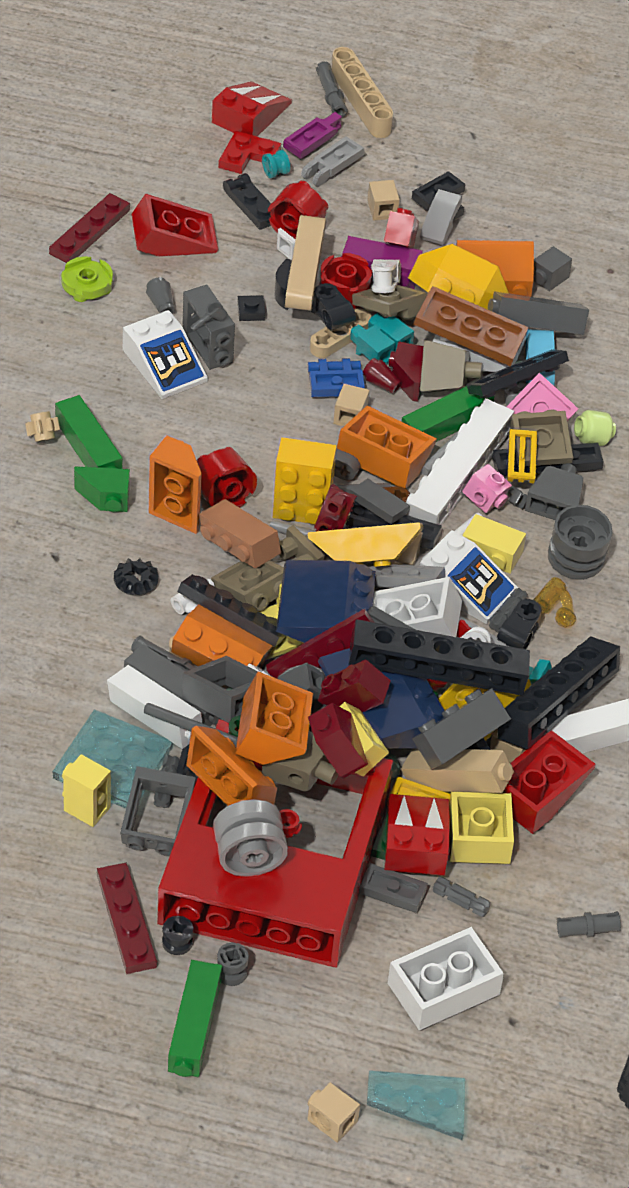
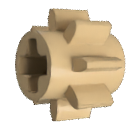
M50 411L30 415L31 422L25 424L27 436L34 435L35 442L55 439L54 432L60 430L58 417L51 418Z

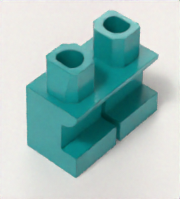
M377 313L368 321L367 330L359 324L353 327L350 339L357 345V355L364 354L369 360L376 358L378 361L383 360L388 365L391 351L396 352L398 342L413 344L414 330L395 316L384 318Z

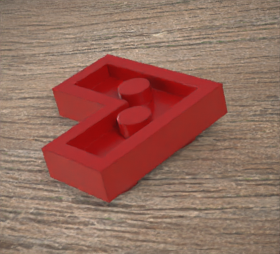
M235 131L219 159L218 168L242 174L250 159L262 162L264 154H275L276 151L281 150L282 143Z

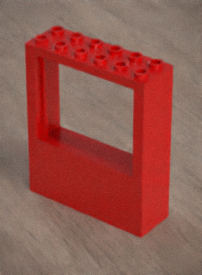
M219 719L216 729L228 733L229 723ZM383 758L364 776L354 772L344 779L338 775L332 785L321 779H317L315 782L362 794L342 859L288 846L287 857L282 864L272 871L254 876L233 875L225 871L220 864L218 843L215 840L214 829L206 826L217 795L198 777L158 887L157 924L163 925L172 916H184L192 922L193 933L337 968L359 897L360 885L366 874L372 847L375 843L388 801L393 760ZM253 761L258 770L263 769V764Z

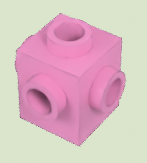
M487 464L472 475L462 492L477 507L487 513L494 507L499 509L509 498L506 494L512 484L502 474Z

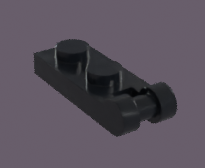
M247 173L239 175L235 180L228 179L223 182L225 193L259 230L271 226L269 221L271 215L270 212L268 213L271 203L251 182L250 176Z

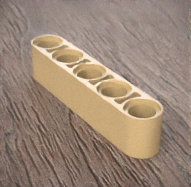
M348 47L336 48L333 50L332 72L338 85L370 134L376 138L388 137L392 130L393 111L355 53Z
M300 215L286 291L285 308L312 310L326 218Z

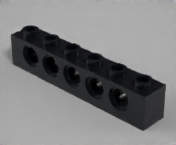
M356 619L350 640L348 665H355L367 660L380 671L488 690L493 689V691L523 696L529 678L530 650Z
M592 636L581 645H578L575 650L525 690L523 696H517L514 701L505 707L511 719L498 727V739L529 749L619 671L620 646Z

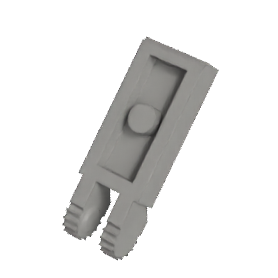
M344 137L302 168L301 176L305 179L314 176L312 183L316 186H321L326 183L329 176H334L364 156L365 148L350 138Z

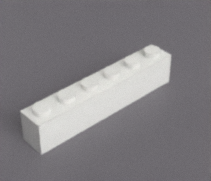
M485 399L480 407L476 406L467 424L464 423L460 427L457 438L448 443L442 458L435 460L428 476L425 475L421 479L416 493H411L407 498L406 503L410 505L407 516L442 525L463 497L464 493L462 491L472 475L488 463L492 457L493 450H497L509 434L514 410L489 399Z

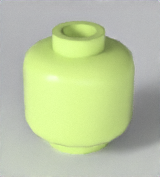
M586 410L576 418L574 424V433L583 444L598 443L599 446H604L614 437L616 432V425L612 421L610 414L602 411Z

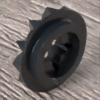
M140 557L137 561H132L128 558L126 563H119L114 571L116 587L130 595H143L152 591L157 586L159 580L157 568L152 566L151 561L142 562ZM132 572H136L138 575H141L140 581L138 578H136L135 575H132Z

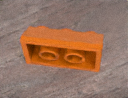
M457 240V246L499 266L509 294L531 297L534 279V241Z
M366 406L340 430L337 449L355 456L360 463V468L391 482L395 486L407 488L419 476L437 438L370 406Z
M166 435L150 455L149 513L197 534L200 523L201 471L191 445Z
M198 604L186 616L173 637L171 652L191 660L197 666L228 656L246 666L250 663L262 668L274 646Z
M258 671L243 698L235 754L263 765L304 755L307 749L308 716L311 714L313 693Z
M202 726L192 728L186 766L226 805L229 806L240 801L254 799L267 801L274 805L277 787L273 780L263 775L255 767L252 760H247L235 754L236 748L229 738L224 737L217 729Z

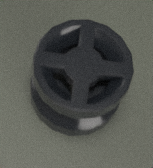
M172 916L164 922L162 927V945L166 952L172 955H183L192 948L194 928L188 918Z

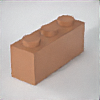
M226 499L199 514L201 522L200 531L206 540H210L224 551L231 553L240 561L247 563L255 569L281 554L278 531Z

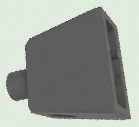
M570 463L563 464L560 469L552 466L546 467L528 491L525 511L556 520L558 514L565 508L579 505L584 478L576 474V467Z

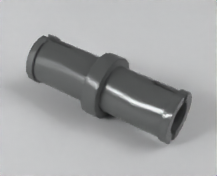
M584 912L583 916L557 918L558 936L561 938L564 936L586 934L587 937H593L594 933L621 931L619 912L594 915L591 912Z

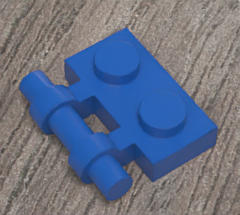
M342 358L341 361L318 359V362H308L311 397L339 396L343 384L365 389L361 361H350V358Z

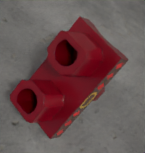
M332 484L315 523V531L344 529L357 496L344 492L338 486Z

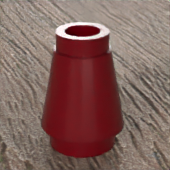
M373 358L363 370V376L366 377L367 382L391 394H395L402 385V381L399 380L383 360L378 361L376 358Z

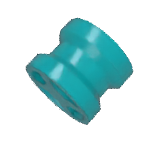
M278 150L273 155L267 153L262 156L263 169L268 178H274L279 173L285 175L290 172V161L284 150Z

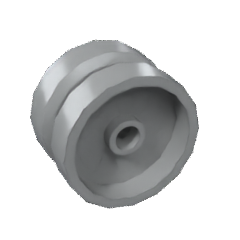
M255 799L240 801L227 806L214 819L213 829L215 840L218 843L219 860L225 871L239 876L260 875L272 871L282 864L287 857L288 846L285 834L282 831L281 814L275 805L267 801Z

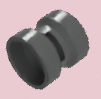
M227 943L218 950L217 964L222 965L221 983L224 985L237 986L243 983L247 977L248 951L239 943Z

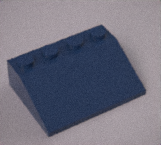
M286 560L276 632L305 643L363 609L368 611L373 606L376 571L371 570L366 565L357 564L352 561Z
M350 648L319 658L318 663L325 676L335 674L349 666ZM380 671L391 680L384 702L362 713L386 748L418 749L412 738L421 733L418 728L433 718L436 723L444 717L441 713L444 709L426 678Z

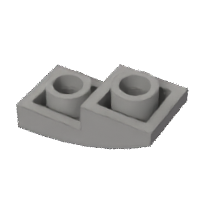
M438 189L425 218L420 239L444 245L453 228L452 220L462 203L461 195Z

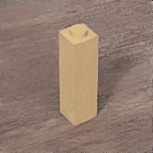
M413 748L401 767L407 780L440 791L502 793L514 773L503 750L465 749L444 764L431 769L419 749Z

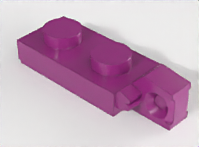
M334 112L324 120L316 117L285 138L283 148L302 159L338 133V130L342 127V116Z

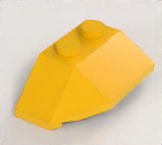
M453 243L420 254L408 279L428 293L431 287L434 286L487 310L489 300L493 298L494 291L508 293L499 266Z
M409 523L308 532V538L335 561H352L357 564L374 562V567L391 566L390 560H398L423 530V524Z

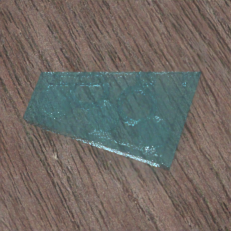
M369 1070L368 1106L463 1140L465 1078Z

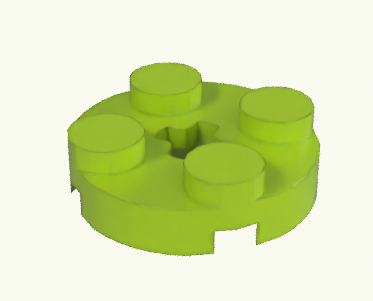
M87 256L74 258L66 263L65 270L61 273L63 289L72 295L73 299L77 302L95 299L112 291V268L101 259H99V262L91 261V257Z

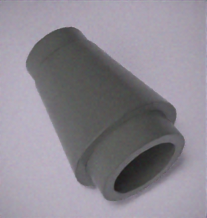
M163 277L150 280L146 285V294L159 313L169 310L173 314L175 308L170 283Z

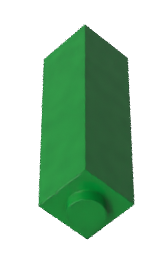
M466 386L403 416L402 422L437 438V442L458 432L464 423L469 422L476 406L480 407L485 399L494 402L495 396L480 398V395L469 394Z
M80 395L55 403V417H58L60 430L85 467L123 468L122 456Z
M191 960L169 1049L168 1072L182 1077L200 1076L221 986L222 965L197 960Z

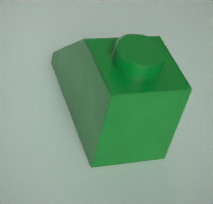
M74 467V489L98 510L128 512L130 469Z

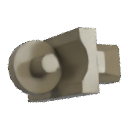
M294 525L287 528L286 538L279 542L281 550L279 556L283 560L293 555L296 557L294 560H324L326 555L322 549L308 538V534L304 536Z

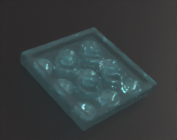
M94 709L54 768L53 779L63 783L62 774L65 767L69 763H74L82 754L111 771V803L126 808L136 767L140 766L159 770L163 764L164 757L169 755L173 749V743L162 736Z

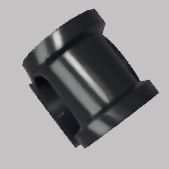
M324 283L315 288L314 295L317 299L315 313L330 331L356 321L352 304L345 299L336 286Z
M531 599L521 600L509 618L502 624L497 635L498 640L509 647L527 649L531 639L538 630L539 624L537 620L542 611L539 603Z

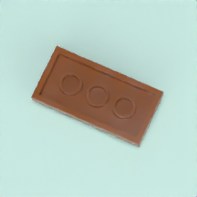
M434 286L431 287L413 324L510 367L529 328Z

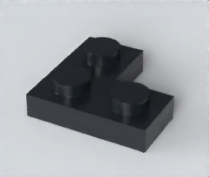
M448 171L413 190L411 199L429 211L438 189L459 195L465 191V183ZM460 205L453 220L464 214V207Z

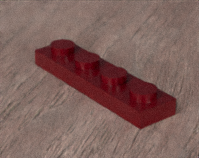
M109 193L49 246V255L65 263L78 258L130 211V203Z
M363 609L266 664V671L270 676L278 679L289 668L303 665L304 663L321 669L318 663L320 657L350 648V640L356 619L369 622L374 621L368 612Z
M127 862L97 868V878L126 974L157 968V960Z

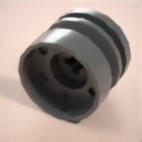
M574 505L562 510L555 520L548 547V560L553 569L571 579L584 580L594 577L599 573L605 563L613 534L612 524L608 517L599 509L588 505Z

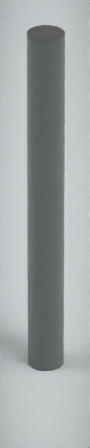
M147 703L144 707L145 714L190 732L195 726L216 729L152 703ZM218 730L224 737L229 738L236 748L238 737Z

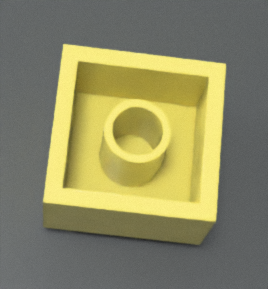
M451 792L449 803L450 862L510 864L514 845L511 794Z

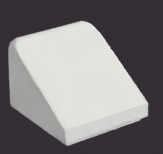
M280 228L277 234V249L292 260L296 240Z

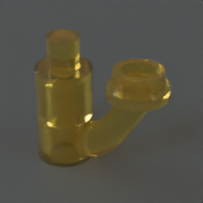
M552 577L533 600L541 606V614L548 613L555 603L560 600L562 607L557 610L555 620L560 626L567 628L576 622L572 597L568 590H566V584L561 579Z

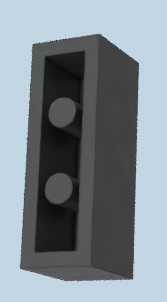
M477 689L464 698L467 703L460 708L457 704H454L441 713L444 717L436 723L433 718L418 728L421 733L412 738L431 769L444 764L511 719L493 689L483 693L480 689Z

